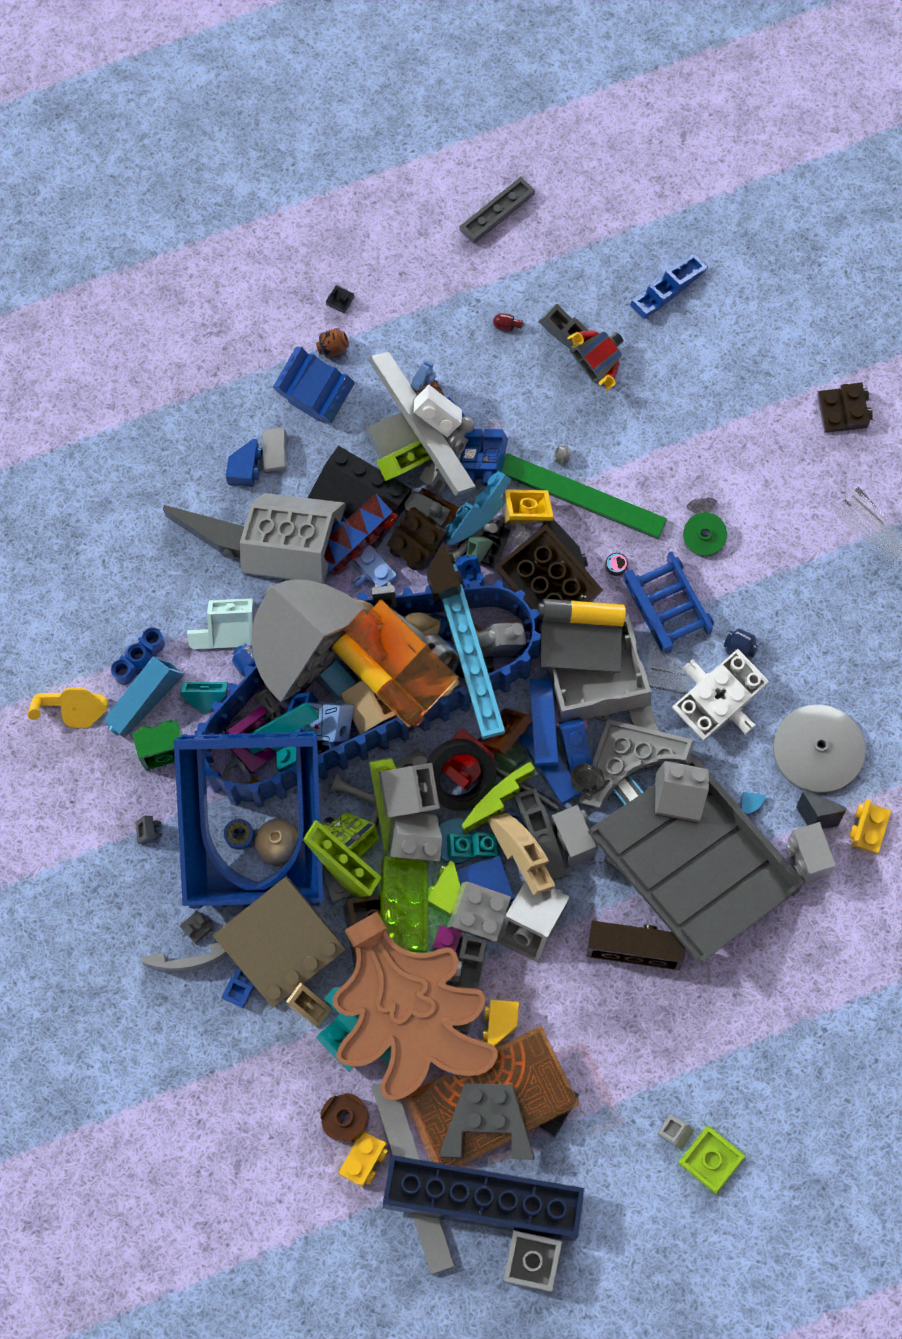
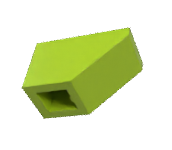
M449 861L447 866L443 865L437 875L439 878L435 886L432 884L429 887L425 897H427V905L451 917L461 886L455 864Z

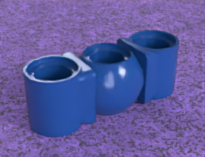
M154 627L146 629L142 636L138 638V642L129 645L124 656L121 655L119 660L112 664L111 673L117 683L126 685L132 682L134 676L139 674L138 670H143L152 656L156 657L157 653L163 650L165 640L159 629ZM151 638H159V640L156 643H149ZM137 653H143L142 658L138 660L133 659ZM122 669H127V670H128L125 675H122V676H119V675H118V672H119L120 670H122Z

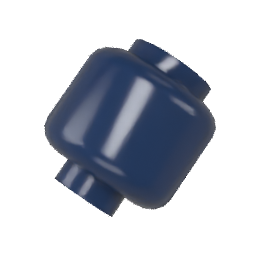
M736 629L734 632L730 631L724 642L726 653L729 656L739 649L747 659L749 657L754 658L759 648L756 645V636L742 629Z

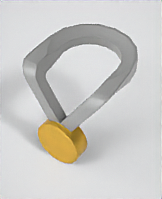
M233 758L228 762L222 775L223 779L231 782L229 780V772L237 764L247 779L246 782L237 784L261 782L256 777L251 778L244 764L237 758Z

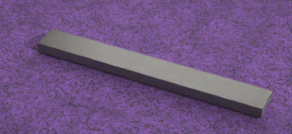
M385 352L371 356L369 359L370 364L454 495L458 496L473 491L476 487L442 433L414 413V399L417 397V394L391 354Z
M381 1083L371 1086L393 1155L420 1160L401 1099H386L380 1090ZM412 1214L431 1275L454 1267L439 1218Z

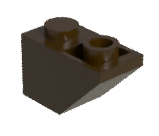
M445 545L440 546L427 572V582L435 602L461 593V584H463L460 571L455 572L453 564H456L452 551L447 552Z

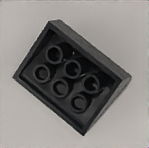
M338 445L327 460L307 498L345 503L343 516L351 523L350 527L368 534L360 509L384 519L377 498L378 495L392 513L362 540L377 549L404 511L405 502L412 494L410 487L395 478L385 481L378 468Z

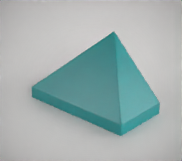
M183 682L180 694L200 713L207 714L212 709L211 705L215 701L220 702L226 696L228 682Z

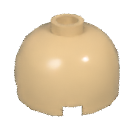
M269 820L262 824L256 833V852L268 864L274 866L285 865L297 845L299 833L295 826L286 820Z

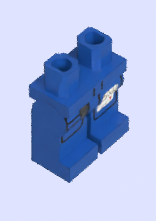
M473 429L470 433L465 434L464 437L468 439V442L460 455V463L474 484L476 478H481V484L487 487L489 478L496 474L497 471H502L508 438L503 429H484V433L482 429Z

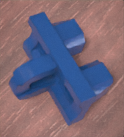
M464 555L457 558L456 566L463 579V588L470 587L471 581L477 580L480 586H484L478 557L476 555L471 557Z

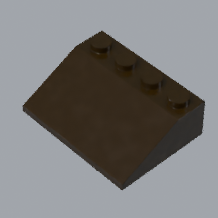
M547 524L495 565L497 573L514 593L519 590L525 592V602L530 609H538V603H542L543 599L593 602L603 591Z

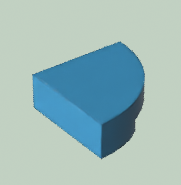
M743 792L741 809L747 816L756 812L763 805L766 795Z

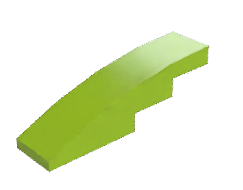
M531 761L508 775L475 806L462 824V832L464 834L487 823L488 818L504 813L503 803L514 798L515 794L520 793L518 785L535 776V768Z

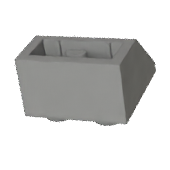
M432 763L378 772L386 818L440 809Z

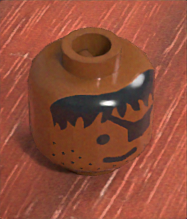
M338 328L322 332L319 335V342H316L319 354H324L326 358L332 359L347 352L349 340L344 331L341 332Z

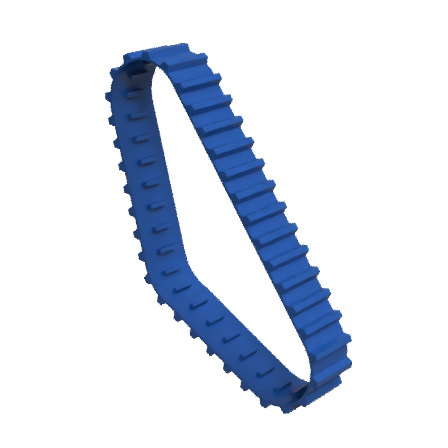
M474 580L471 581L470 587L463 588L469 609L497 607L507 610L514 616H517L524 623V630L530 633L531 639L527 638L526 650L522 656L519 655L513 663L488 674L493 692L501 689L504 693L510 691V684L518 678L527 680L530 676L531 660L539 658L541 634L538 633L539 612L537 609L529 608L525 602V592L522 590L514 593L504 588L502 581L496 580L493 586H480L479 582ZM429 585L426 586L425 592L413 593L410 587L404 588L402 595H396L397 607L392 608L401 616H408L416 612L425 614L445 612L442 600L435 602ZM365 592L358 594V600L366 601L374 606L373 598H368ZM247 665L243 669L246 677L239 685L231 683L227 687L230 695L223 703L215 701L211 705L214 713L206 723H199L197 730H204V735L220 734L231 723L232 719L247 705V702L264 684L256 665L255 667ZM467 684L459 687L447 696L438 697L319 754V778L322 780L327 779L328 770L337 766L342 770L348 769V761L359 756L363 761L368 759V751L376 747H380L383 751L389 749V741L400 737L403 741L408 740L409 732L418 727L424 732L429 730V722L437 718H441L444 722L450 720V712L458 708L464 712L469 711L471 698ZM205 749L206 779L214 793L222 790L228 796L232 805L237 806L241 801L254 802L257 807H263L265 799L277 796L283 800L287 798L286 790L297 786L296 765L261 782L252 784L229 782L222 778L218 769L215 772L211 769L210 763H214L211 753L212 749Z

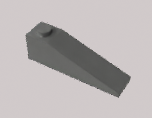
M167 505L163 506V511L167 518L222 553L223 556L230 559L240 558V540L244 526Z

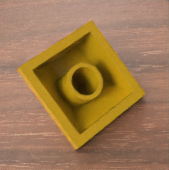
M504 491L503 501L506 503L502 507V514L505 524L518 525L553 521L548 491Z

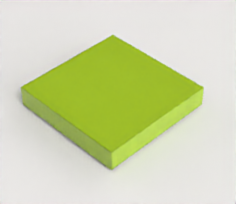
M707 1125L679 1160L678 1164L716 1195L746 1156Z

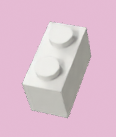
M430 385L414 399V413L444 436L448 437L462 423V409Z

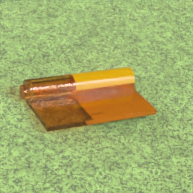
M380 600L350 633L343 635L332 647V650L407 727L414 726L416 728L425 719L423 715L459 678L383 600Z

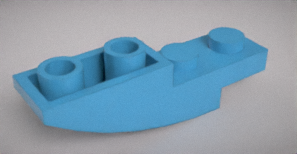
M500 471L493 474L489 478L485 490L476 497L474 506L466 502L457 510L453 522L444 529L448 532L444 540L450 545L456 544L472 536L490 522L506 503L500 496L512 479Z

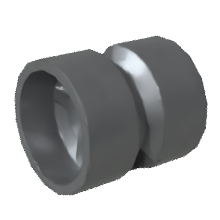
M430 634L422 639L426 646L419 652V658L437 675L444 676L451 673L458 665V653L437 634Z

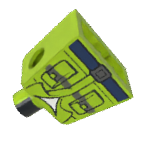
M348 812L341 815L337 820L327 817L322 824L359 858L379 841L375 824Z

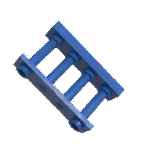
M672 551L667 556L668 564L641 576L635 575L633 570H629L624 573L623 578L663 655L672 651L675 640L701 628L709 635L714 625L711 615L705 613L682 570L683 564L680 558H675ZM667 573H674L678 581L677 583L651 595L645 594L642 588L644 587L643 584ZM683 590L688 599L687 602L661 614L659 612L656 613L652 607L655 602ZM691 609L694 610L699 619L671 633L669 631L666 632L663 627L665 621Z

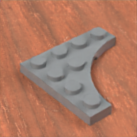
M607 719L592 762L596 768H590L579 799L580 805L602 810L614 788L628 775L645 766L664 761L688 764L695 742L693 739Z

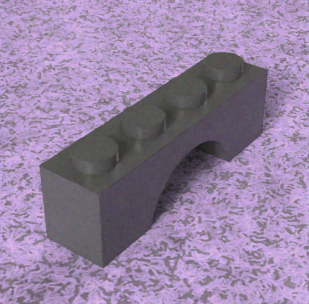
M464 935L459 961H462L459 982L454 984L455 987L478 989L487 948V939ZM471 1022L465 1025L453 1026L468 1035Z

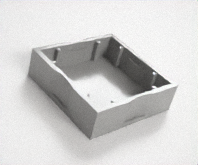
M629 616L625 617L624 626L622 627L621 673L547 668L549 677L552 678L553 692L562 722L580 717L582 720L651 705V689L644 666L637 654L636 639Z

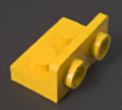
M866 799L863 804L859 803L855 817H858L859 820L857 826H852L849 838L853 839L851 846L878 855L891 810L870 804L871 800Z
M364 1132L354 1143L338 1174L363 1188L366 1183L371 1185L377 1174L374 1171L377 1163H383L389 1152L386 1149L387 1143Z

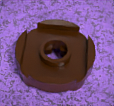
M344 1093L339 1096L335 1095L326 1101L321 1110L322 1128L334 1141L353 1143L367 1129L370 1114L364 1102L356 1095ZM349 1112V1122L341 1124L339 1116L341 1113L345 1115Z

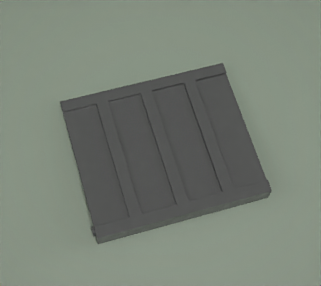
M695 755L689 758L688 764L680 763L705 768ZM710 773L709 790L700 822L656 815L655 784L588 831L590 836L699 965L787 898L795 896L805 884V881Z

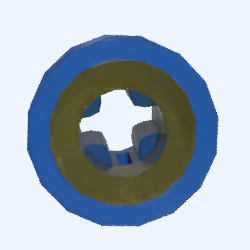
M234 819L225 826L224 838L231 848L236 850L245 849L253 842L254 830L248 821ZM236 833L244 834V837L236 839Z

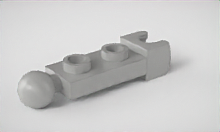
M462 417V423L458 426V431L454 430L446 438L457 458L463 452L468 442V439L464 437L465 434L470 433L474 429V421L470 417ZM434 462L431 463L430 467H425L419 478L428 487L440 493L447 484Z

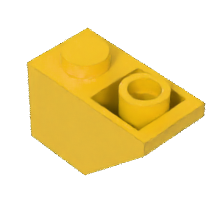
M490 1000V1006H485L484 1020L489 1021L488 1030L483 1031V1041L497 1047L517 1030L519 1002Z

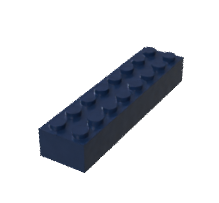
M391 1155L382 1209L575 1242L579 1234L585 1188Z

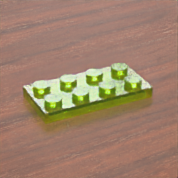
M384 856L381 859V919L387 927L388 934L399 946L411 952L426 953L428 951V861Z

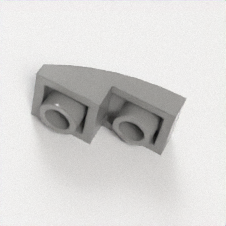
M285 427L263 431V463L265 472L286 469L287 452L285 445L287 433Z

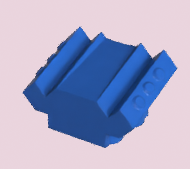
M295 347L273 388L286 398L288 403L317 421L322 420L325 423H332L355 382L347 374H341L336 367L326 364L314 354H308L303 347Z

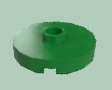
M703 512L695 514L689 518L684 526V544L692 553L698 556L714 555L726 543V525L720 517L713 513ZM703 530H707L709 532V536L703 537L701 535V532Z

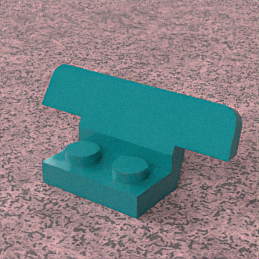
M304 703L250 734L292 733L296 731L297 727L305 728V732L313 731L308 724L319 719V713L310 704ZM270 747L276 751L277 771L283 772L296 765V747ZM248 748V749H249L250 752L254 755L255 753H257V752H259V751H261V750H263V749H265V748Z
M340 987L333 988L324 997L339 1016L316 1037L336 1059L340 1044L353 1030L360 1014L345 1016L334 1007L333 996ZM391 1046L380 1056L387 1065L390 1063ZM340 1063L348 1072L354 1068V1066Z

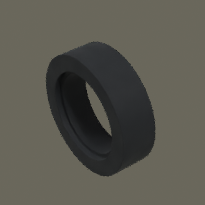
M453 739L444 742L431 753L426 764L432 763L438 802L448 809L455 811L473 809L495 786L496 768L490 755L473 741ZM461 754L475 757L479 762L481 771L476 786L462 795H452L445 792L440 784V772L444 764L450 758Z

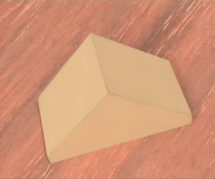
M302 983L297 986L286 1001L289 1008L317 1028H319L332 1010Z

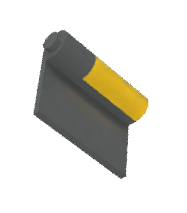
M543 599L542 603H538L537 610L539 617H541L540 668L621 673L622 627L624 626L626 613L624 604Z

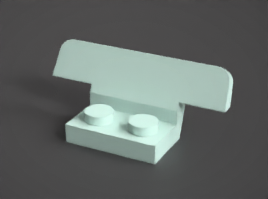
M253 598L209 600L207 611L208 629L188 630L189 646L192 649L239 647L243 644L252 645Z

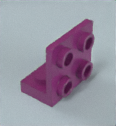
M262 705L229 729L226 734H250L266 725L263 718L267 711ZM229 748L251 774L276 756V751L271 748H265L254 755L248 748Z

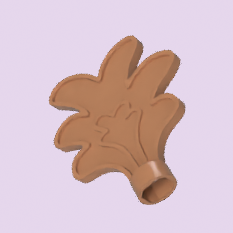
M378 911L344 930L351 944L356 949L357 960L350 979L335 992L333 1005L339 1013L345 1016H355L358 1014L360 1016L353 1030L346 1036L337 1050L336 1056L340 1063L354 1067L364 1066L378 1059L391 1046L390 1063L380 1085L382 1095L389 1100H398L413 1093L426 1078L431 1062L449 1073L461 1076L480 1075L486 1073L494 1066L498 1057V1050L495 1045L470 1037L453 1026L465 1025L475 1020L482 1012L486 1001L485 994L480 989L455 987L447 984L446 981L455 975L459 966V959L454 949L445 947L427 953H416L406 950L390 937Z

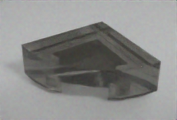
M710 497L695 499L686 508L695 514L710 513L717 500Z

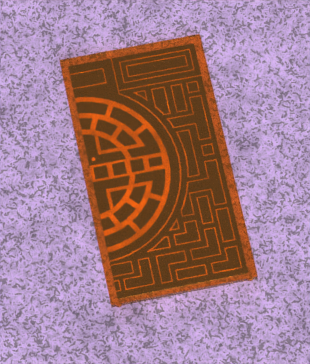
M541 1025L498 1047V1057L494 1066L486 1073L476 1076L449 1075L447 1073L403 1098V1102L407 1106L432 1162L460 1167L512 1140V1133L464 1132L463 1157H440V1151L464 1083L514 1085L527 1132L580 1106L579 1100L576 1098Z

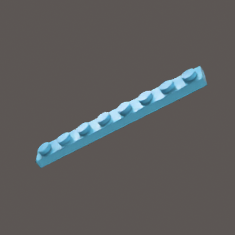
M453 564L455 572L458 571L456 564ZM461 584V593L442 599L459 655L482 739L505 734V729Z

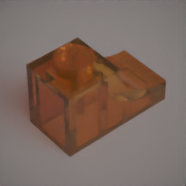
M365 609L356 615L344 631L373 660L381 662L389 655L381 640V631L385 625L380 621L382 618L376 611Z

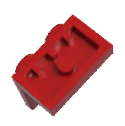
M460 728L451 739L473 741L482 747L492 760L496 757L495 754L464 728ZM466 754L450 758L441 769L466 791L480 777L481 772L478 760Z

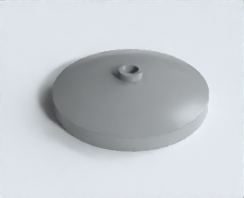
M809 705L790 713L777 729L773 742L774 760L783 777L800 790L805 789L814 794L833 793L848 786L859 774L865 759V742L857 724L844 712L826 705ZM817 745H823V749L819 748Z

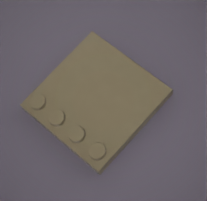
M285 876L213 934V937L272 1008L290 995L300 983H305L346 950L344 944L288 876Z

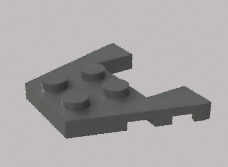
M464 1083L440 1151V1157H463L464 1132L512 1133L511 1159L534 1160V1153L531 1149L514 1085Z

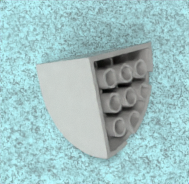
M294 579L270 585L264 593L266 596L254 617L252 651L259 674L271 693L282 702L299 692V687L305 682L310 684L339 657L332 650L333 645L346 633L349 635L370 613L368 609L347 594L326 584L311 580Z

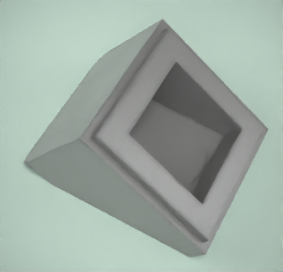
M670 1114L657 1135L682 1151L694 1130L689 1124Z

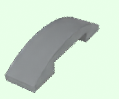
M219 943L210 944L211 954L168 962L164 953L140 957L142 964L148 968L177 973L209 967L229 955Z

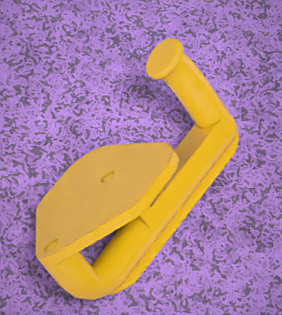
M66 688L62 693H39L33 696L27 716L31 720H37L41 716L40 706H61L62 720L68 727L89 728L106 712L108 699L104 695L91 693L85 688Z

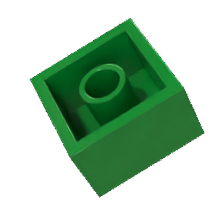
M164 721L160 723V726L152 728L146 726L139 728L138 732L132 733L138 759L145 771L175 763L174 740L183 735L177 721Z

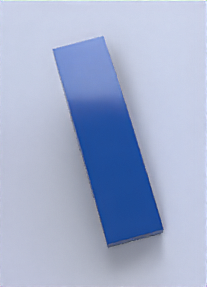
M693 253L666 270L663 277L650 284L647 291L634 298L630 306L643 319L647 318L700 277L708 269V266Z
M552 678L529 679L535 766L558 765Z
M531 721L526 732L520 735L518 739L535 764L533 726ZM559 755L558 765L536 766L539 769L540 775L562 806L582 795L580 788Z

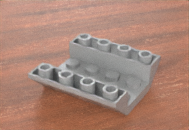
M262 494L251 503L241 536V573L285 580L304 579L324 584L329 567L324 554L332 526L342 520L346 504L335 501Z

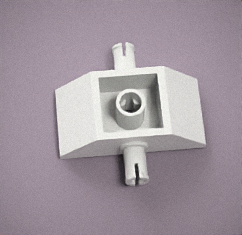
M739 649L734 651L710 674H706L694 659L684 666L683 670L696 682V686L674 704L672 709L702 741L714 734L727 721L732 720L745 735L756 726L742 710L769 681ZM716 694L722 696V698H719L717 700L715 696Z

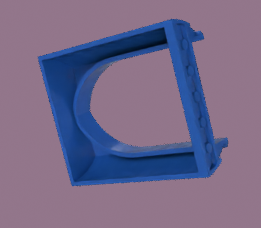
M297 727L296 731L292 733L204 735V730H196L195 735L184 734L174 740L182 905L189 906L191 909H199L205 905H212L213 908H224L226 905H236L238 908H245L285 876H288L311 906L324 903L322 862L303 841L314 821L320 823L316 733L313 731L305 732L303 727ZM296 747L299 813L298 841L285 865L264 880L256 882L235 872L222 859L214 846L208 823L205 749Z

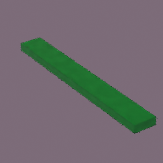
M507 453L501 472L512 480L536 490L548 491L550 496L657 540L659 539L667 518Z

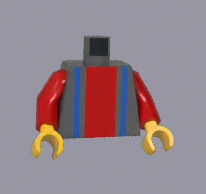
M595 330L580 331L568 336L567 339H571L574 343L569 351L593 383L599 381V385L605 384L606 392L615 386L614 379L620 365L619 359L622 356L617 347L624 342L622 336L615 332L609 337L605 331L599 334Z

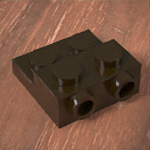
M862 382L842 384L839 389L821 390L817 393L824 433L864 429L868 427L870 420L873 419L872 408H867L866 401L869 400L868 388H863Z
M412 507L402 524L396 527L386 545L391 548L390 553L398 558L403 557L407 560L409 568L416 571L423 570L431 563L448 532L416 507Z

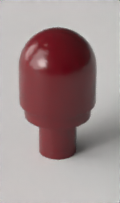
M499 313L494 317L493 325L498 330L512 331L513 328L522 329L523 320L514 319V316H511V314Z

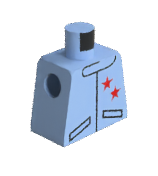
M307 703L319 713V719L308 724V726L316 733L317 741H322V753L334 748L336 742L349 739L354 710L353 704Z

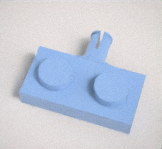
M371 545L353 557V561L361 569V574L352 580L356 588L365 581H369L374 585L378 583L379 587L387 586V582L393 583L398 579L396 573Z

